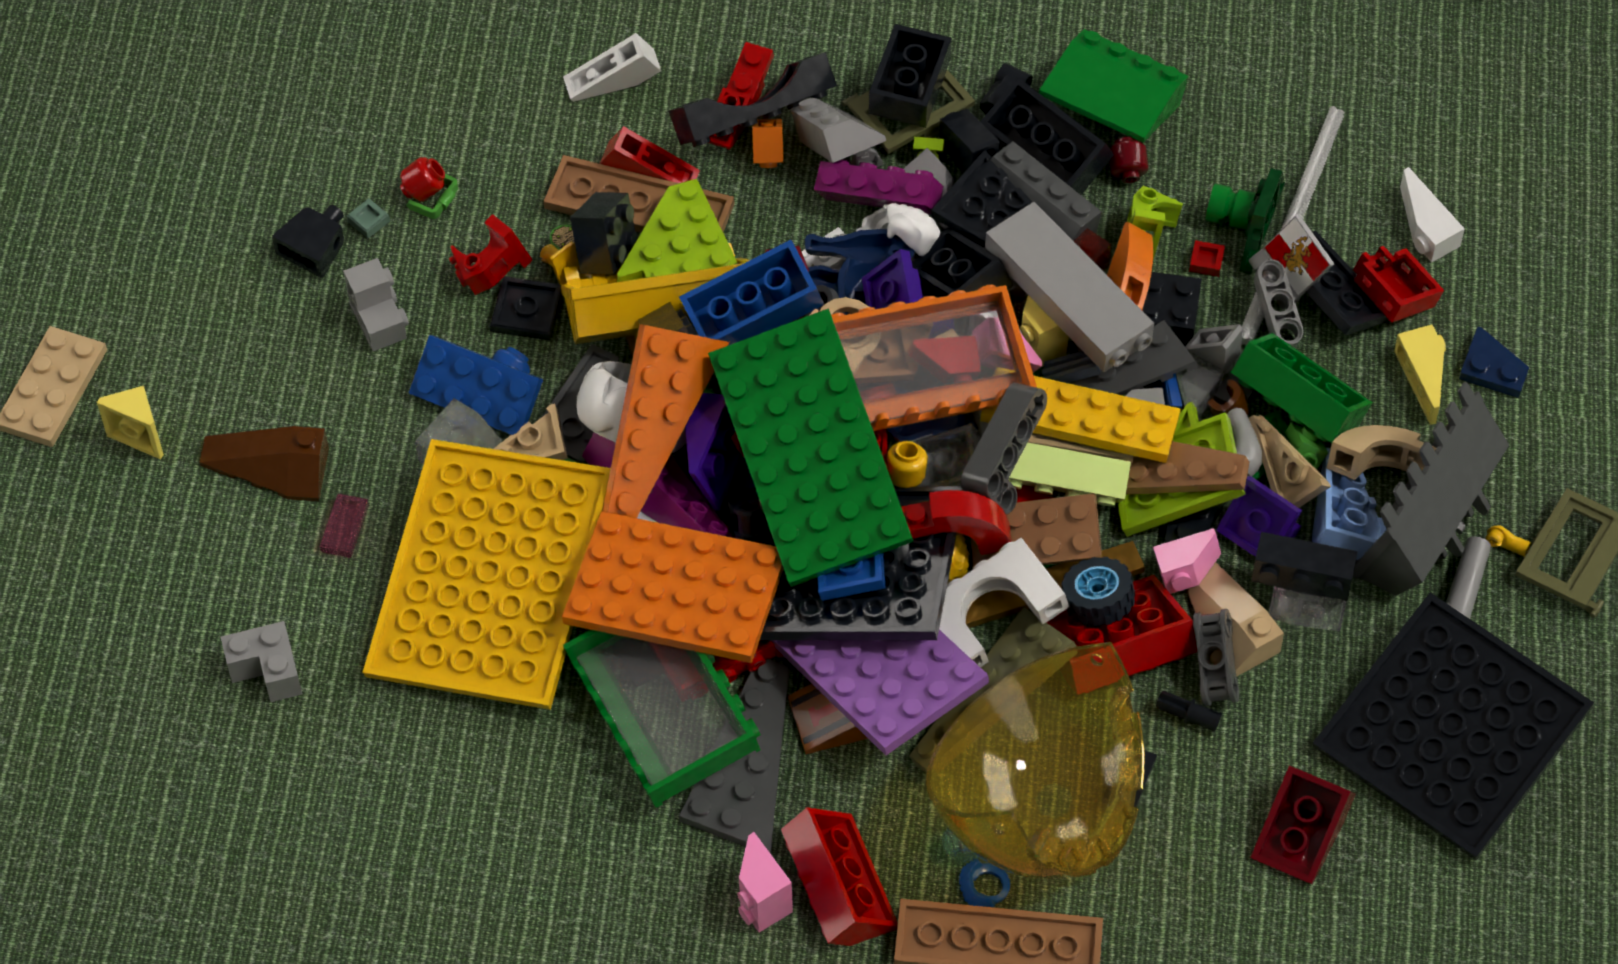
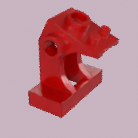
M493 214L484 222L489 229L490 240L483 251L479 254L469 253L465 255L453 245L450 247L453 256L449 260L452 265L457 263L454 267L460 283L463 287L468 285L475 295L494 287L517 263L525 269L532 261V258L513 230Z

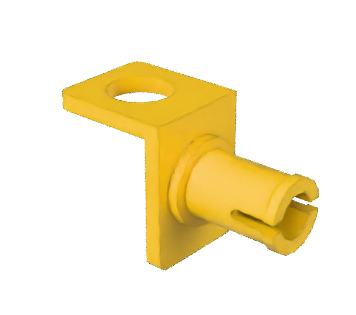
M572 241L560 250L552 244L542 248L540 258H543L541 260L544 263L553 267L560 285L566 284L563 271L565 267L577 266L580 280L592 278L591 274L580 273L576 247Z

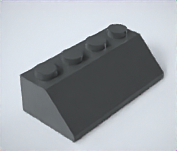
M1011 142L992 156L991 161L1007 173L1011 183L1016 188H1020L1032 202H1035L1079 247L1096 235L1102 211L1015 142Z

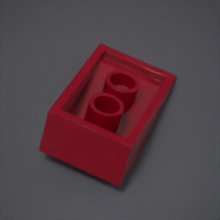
M1289 765L1250 858L1313 885L1345 822L1356 794Z

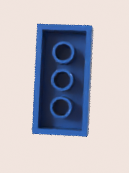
M792 240L679 296L698 336L730 342L728 345L790 323L824 305L818 289Z

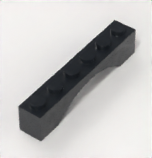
M826 52L786 65L781 78L775 86L760 100L748 106H733L719 103L710 98H704L671 109L668 112L680 145L692 142L693 147H697L710 142L709 136L716 134L717 138L734 132L733 126L740 124L741 128H745L758 123L756 117L761 115L764 116V119L781 114L780 108L787 106L788 110L795 108L807 97L815 99L828 95L826 90L837 86Z

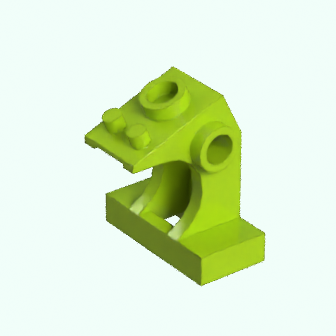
M1143 185L1133 196L1127 222L1144 231H1153L1154 260L1163 226L1176 228L1183 203Z

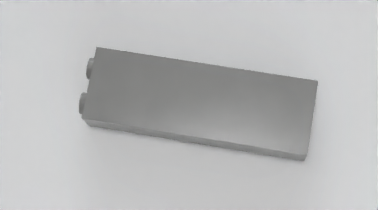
M1035 202L986 232L985 250L1001 259L1008 275L1103 372H1106L1113 366L1119 367L1126 361L1128 356L1136 351L1145 350L1151 344L1154 322Z

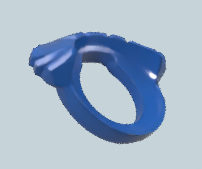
M975 858L961 869L959 885H961L960 890L968 905L995 907V904L1002 902L1007 897L1010 891V879L1007 873L998 865L981 863ZM982 874L995 875L1002 883V891L995 896L984 895L976 891L973 881Z

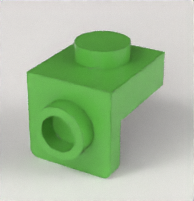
M1291 423L1285 431L1286 436L1292 446L1317 470L1328 454V451L1322 441L1314 435V431L1306 425L1301 427Z

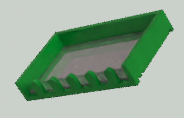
M589 630L563 644L573 667L655 808L663 805V801L753 751L757 753L761 750L756 739L761 734L752 718L747 721L742 713L746 709L737 693L732 696L730 695L727 688L731 684L722 669L716 671L712 664L716 662L713 655L595 630Z

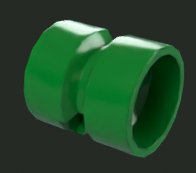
M1214 183L1205 221L1220 225L1227 221L1230 227L1246 231L1250 220L1247 218L1252 201L1256 200V192L1239 189L1235 193L1230 186Z

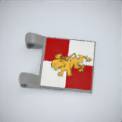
M1299 214L1263 249L1249 259V263L1254 270H1257L1266 260L1273 259L1279 261L1286 271L1295 304L1334 265V262ZM1276 300L1282 310L1286 308L1282 301Z

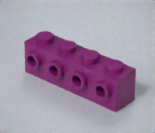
M841 159L834 163L820 161L814 190L825 200L883 208L884 204L897 203L898 205L904 204L918 208L926 214H931V210L941 200L944 186L933 177V173L928 171L916 170L915 174L906 173L904 169L895 166H888L887 170L877 169L876 165L866 162H860L859 166H854Z

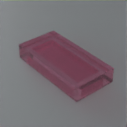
M337 494L320 543L321 552L352 557L369 507L368 499Z

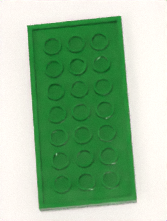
M829 308L708 353L791 587L914 542Z

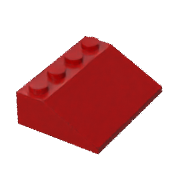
M1155 575L1133 582L1135 590L1134 606L1131 607L1128 615L1126 614L1123 616V619L1115 621L1111 625H1100V627L1082 625L1081 622L1073 620V617L1068 615L1066 609L1046 622L1071 639L1079 649V652L1060 667L1065 678L1077 694L1092 691L1096 687L1113 681H1121L1127 676L1152 670L1156 666L1173 660L1183 659L1187 655L1197 652L1193 620Z

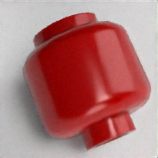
M419 157L401 171V191L409 199L414 198L417 201H427L444 187L445 172L435 159Z

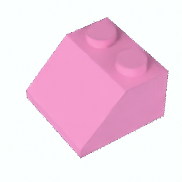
M755 832L748 835L739 875L740 892L737 895L740 900V907L738 910L747 925L753 924L760 933L793 912L792 882Z

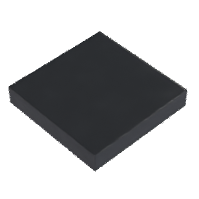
M504 276L491 319L490 331L551 341L563 296L561 285Z

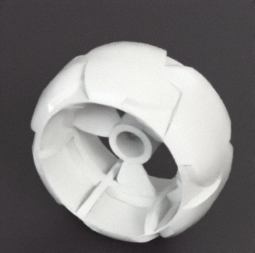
M607 361L595 364L585 375L577 396V414L580 421L590 430L616 442L631 364ZM684 428L671 453L679 451L687 443L686 428Z

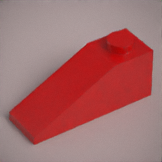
M624 126L608 142L599 163L676 183L697 179L700 172L699 169Z

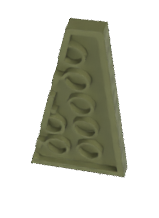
M1023 607L987 654L989 662L980 667L988 674L989 683L938 718L909 757L917 767L932 777L1079 652V649L1071 639L1048 623L1042 625L1034 613Z

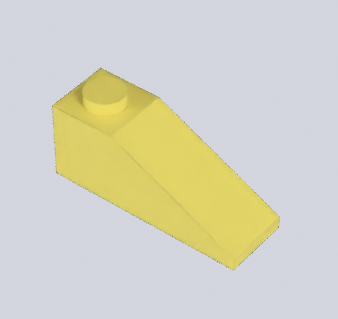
M1432 324L1399 333L1394 349L1430 425L1436 424L1440 408L1444 352L1446 351L1443 337L1437 335Z

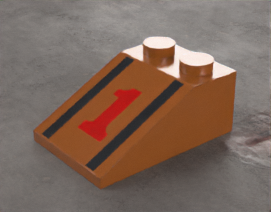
M813 684L788 695V702L805 755L868 739Z

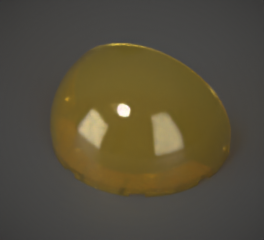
M1112 642L1083 645L1061 650L1039 658L1007 675L975 699L956 718L934 750L926 777L929 797L945 824L958 840L989 864L1006 872L1034 879H1068L1097 873V869L1112 863L1126 844L1139 811L1137 807H1134L1136 792L1139 789H1143L1144 742L1139 712H1133L1129 696L1134 690L1129 675ZM1093 656L1100 657L1103 662L1095 661Z

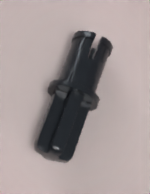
M1162 691L1156 702L1157 709L1184 719L1183 723L1186 724L1188 721L1214 733L1223 714L1195 703L1196 699L1189 701L1167 691Z

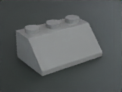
M805 99L799 103V106L790 109L800 142L832 163L886 141L885 135L853 115L819 99Z

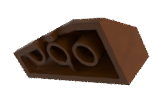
M289 426L210 435L204 438L199 463L202 467L231 478L239 477L252 483V486L262 489L265 487L276 491L278 496L286 499L319 502L329 446L325 428Z

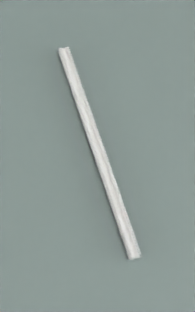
M1331 106L1330 110H1328L1327 118H1325L1320 130L1317 143H1315L1310 155V160H1308L1281 230L1298 214L1304 219V213H1306L1310 199H1312V193H1314L1319 176L1322 173L1321 171H1323L1322 168H1324L1330 153L1329 151H1331L1330 148H1332V143H1334L1340 128L1339 126H1341L1340 123H1342V118H1344L1343 114L1345 112L1336 109L1335 106ZM1263 272L1262 276L1267 282L1277 281V277L1273 272ZM1255 292L1252 304H1250L1242 325L1241 345H1247L1249 341L1256 338V333H1258L1260 324H1262L1261 321H1263L1262 318H1264L1257 292Z

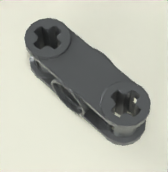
M1221 609L1220 613L1202 615L1201 612L1194 613L1193 626L1197 641L1202 702L1205 706L1212 705V702L1230 700L1232 703L1238 702L1239 685L1235 669L1232 641L1233 626L1230 612L1228 609ZM1220 649L1222 651V659L1217 665H1212L1210 656L1215 650Z

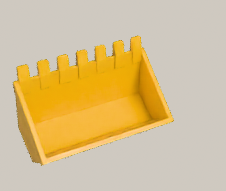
M728 243L729 246H730V248H731V250H732V252H733V254H734V251H733V248H732V244H731V243ZM736 258L738 264L621 282H617V274L606 276V274H591L592 278L580 280L577 266L565 267L563 271L566 284H561L562 295L565 297L574 343L581 344L633 335L636 341L639 329V322L637 320L668 302H671L675 310L681 307L693 326L679 296L750 260Z

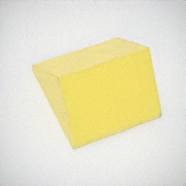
M144 386L99 398L97 405L107 437L161 460L164 454Z

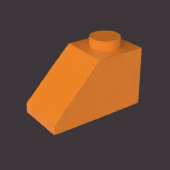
M757 119L758 123L752 125L753 163H759L760 168H775L777 163H783L782 119Z

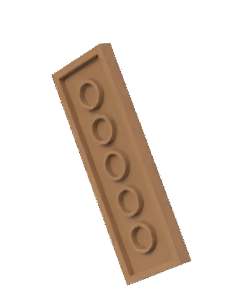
M563 155L544 199V209L573 215L595 192L628 193L630 204L634 208L633 222L635 231L642 232L667 188L679 183ZM702 189L724 232L735 204L734 197Z
M900 899L894 964H1100L1103 918Z

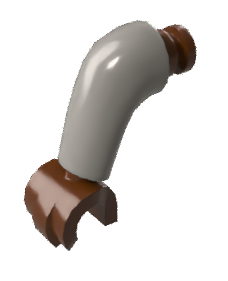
M1228 380L1226 388L1230 395V400L1220 405L1211 399L1207 404L1213 416L1226 412L1230 418L1237 454L1245 455L1250 461L1247 477H1252L1258 472L1262 464V449L1248 418L1249 406L1246 402L1244 391L1236 381Z

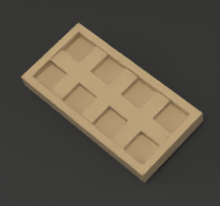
M50 326L0 412V431L53 447L107 352L106 344Z

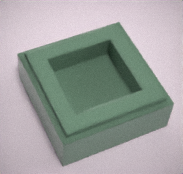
M368 198L347 215V221L368 239L389 223L390 217Z

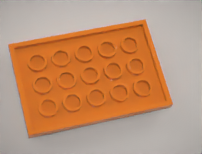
M601 511L564 609L562 620L563 624L752 663L784 568L776 546L613 513L607 514V512Z

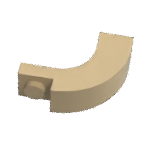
M1383 425L1356 427L1343 432L1332 442L1327 469L1354 480L1365 470L1379 466L1407 471L1411 462H1416L1422 471L1425 466L1419 451L1424 442L1419 441L1421 434L1403 428Z

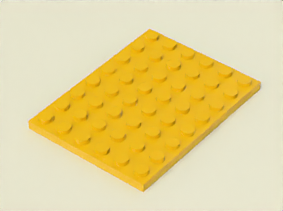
M431 439L362 672L364 676L551 710L566 656L563 644L570 641L573 626L563 624L562 615L600 513L603 510L611 468Z

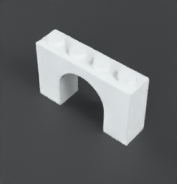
M1022 538L1005 544L999 550V553L988 560L980 561L973 567L971 572L962 578L952 580L947 585L939 629L979 667L988 663L989 660L984 648L966 625L967 612L978 597L995 590L1013 592L1025 601L1042 625L1069 607L1065 593Z

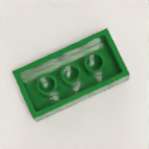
M1273 333L1249 341L1231 371L1232 374L1238 377V382L1241 385L1261 393L1263 399L1268 404L1281 407L1289 413L1288 417L1301 425L1305 424L1314 431L1313 433L1318 439L1324 442L1332 443L1343 432L1358 427L1373 403Z

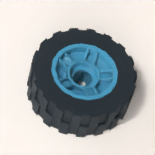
M1109 557L1084 559L1079 561L1077 565H1073L1069 572H1066L1064 575V581H1062L1061 586L1069 605L1066 611L1069 616L1073 617V620L1081 622L1082 625H1094V627L1111 625L1113 622L1123 619V616L1126 614L1128 615L1131 607L1135 604L1132 574L1128 571V567L1125 564H1121L1117 559L1113 560L1109 559Z

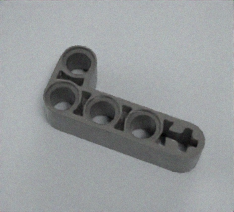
M1017 382L1012 383L1007 388L962 474L961 484L964 491L990 498L1001 506L1005 514L1012 512L1017 503V490L1008 479L1046 408L1047 394L1045 390Z

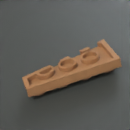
M1172 441L1167 463L1136 456L1133 457L1126 494L1245 490L1250 461L1245 455Z

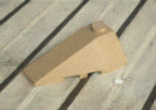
M1216 562L1198 586L1186 589L1195 613L1201 612L1202 615L1220 613L1221 609L1229 610L1233 626L1232 641L1236 677L1281 652L1284 632L1266 609ZM1218 649L1211 654L1210 661L1213 665H1217L1221 661L1222 651Z

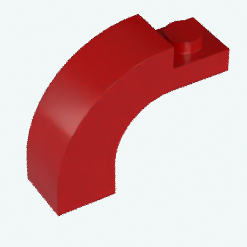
M960 490L929 492L930 501L901 507L913 539L943 532L961 533L971 537L976 542L981 555L999 552L1005 544L1012 542L1010 524L1004 510L995 501L977 493Z

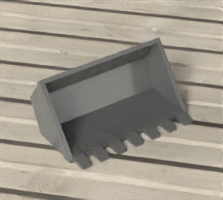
M1463 382L1458 390L1463 407L1459 410L1455 402H1450L1445 410L1448 424L1444 426L1442 422H1437L1432 430L1435 440L1432 444L1424 442L1420 448L1419 453L1425 466L1424 469L1421 471L1416 462H1411L1406 471L1409 479L1406 485L1403 482H1399L1393 491L1396 499L1393 505L1390 502H1386L1380 510L1386 530L1360 559L1356 560L1353 572L1354 578H1361L1397 596L1423 583L1438 558L1445 559L1448 555L1445 547L1457 558L1462 555L1465 548L1455 531L1460 535L1463 533L1466 526L1461 522L1464 516L1472 517L1474 514L1471 505L1483 516L1489 512L1491 506L1481 489L1509 447V444L1484 404L1479 391L1474 393L1467 382Z

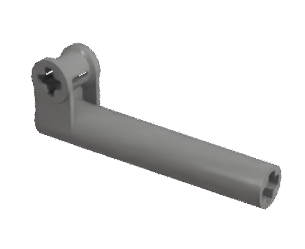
M1476 536L1469 537L1466 540L1464 552L1461 555L1445 602L1469 619L1491 550V544L1487 540Z

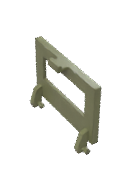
M947 70L941 88L953 101L932 112L926 128L911 124L893 135L877 119L876 115L869 114V91L861 96H858L856 93L841 101L844 107L847 105L857 119L885 135L886 141L880 143V145L890 154L914 140V137H920L921 135L925 138L938 137L940 118L945 117L951 112H958L973 107L975 100Z
M1566 488L1542 530L1540 529L1534 538L1531 548L1517 569L1515 576L1583 608L1590 613L1591 617L1595 618L1600 613L1604 601L1599 599L1595 603L1591 601V598L1618 554V512ZM1575 511L1602 525L1566 583L1538 568L1571 513Z

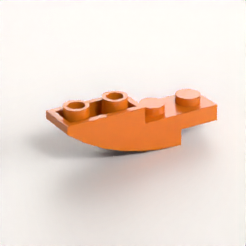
M1125 222L1107 276L1142 310L1152 272L1153 238L1146 231L1130 222Z

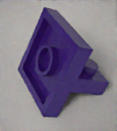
M899 249L861 278L866 305L875 309L886 308L890 304L900 301L905 302V304L913 303L923 298L918 269L912 267L910 251Z
M1248 476L1245 485V495L1233 499L1216 531L1256 557L1261 532L1290 538L1297 536L1302 526L1296 523L1302 510L1253 477Z

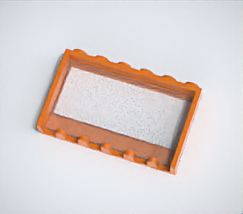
M991 284L983 286L977 291L965 292L964 290H958L945 297L926 296L913 303L905 304V302L900 301L892 303L886 308L875 309L867 307L854 314L835 313L831 315L873 431L998 407L1007 388L1015 382L1037 387L1006 285L996 287Z

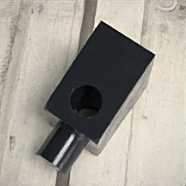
M329 205L322 214L310 207L302 209L272 235L275 253L312 274L323 278L344 243L342 226L339 224L344 217L342 211L334 205Z

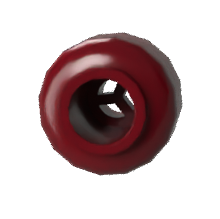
M1132 137L1117 139L1114 145L1110 147L1114 154L1109 161L1110 173L1113 177L1121 179L1126 184L1138 182L1140 177L1145 175L1149 169L1146 146Z

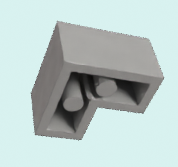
M376 258L344 270L351 309L372 351L407 339L405 326L409 325V321L404 309H398L395 304L398 301L392 287L394 280L389 268L383 269L379 259Z
M284 621L221 636L232 683L264 675L270 702L302 695Z

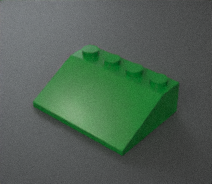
M1083 29L1070 42L1039 89V94L1046 99L1144 143L1180 106L1189 76L1179 72L1175 67L1166 66L1153 60L1148 55L1132 51L1121 43L1112 42L1101 37L1097 32Z

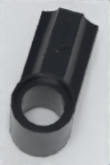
M1004 63L995 77L994 85L980 102V109L984 112L985 116L1017 77L1031 87L1033 76L1008 63Z

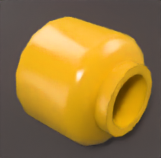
M902 441L890 447L887 452L886 461L893 485L899 488L916 487L925 479L928 456L920 445L912 441Z

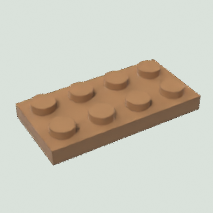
M1095 493L1017 502L1012 512L1006 514L1010 524L1012 542L1022 538L1042 565L1076 562L1084 559L1088 560L1091 557L1102 558ZM971 538L973 567L980 561L988 560L999 553L981 555L976 542Z

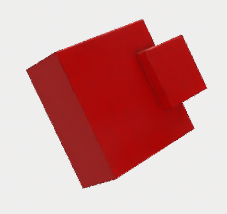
M1385 246L1379 247L1376 254L1372 256L1364 252L1353 269L1357 274L1354 281L1392 323L1435 307L1444 292V289L1407 248L1395 252L1394 255Z

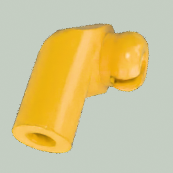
M1495 525L1487 530L1486 540L1492 547L1500 546L1523 557L1528 553L1531 542L1515 536L1503 526Z

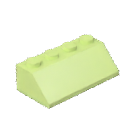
M1027 443L1008 480L1016 489H1022V485L1034 487V492L1045 495H1053V491L1066 493L1065 497L1095 493L1097 504L1115 506V503L1125 500L1131 462Z

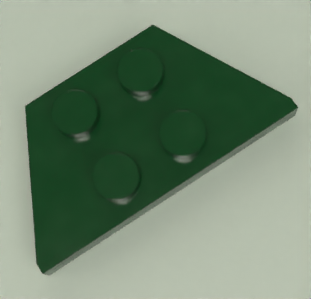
M1270 168L1267 179L1261 178L1256 193L1258 196L1257 201H1252L1247 218L1250 220L1245 232L1247 241L1240 272L1251 275L1253 271L1249 259L1261 250L1285 187L1283 171Z

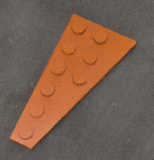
M639 324L603 512L633 518L638 517L714 373L708 353L726 347L730 342Z

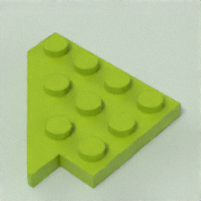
M697 179L667 188L618 271L617 282L738 264Z
M1192 402L1187 403L1180 413L1173 441L1237 454L1230 418L1226 412L1199 421L1195 405ZM1245 490L1126 494L1125 500L1118 504L1122 531L1128 537L1244 496Z

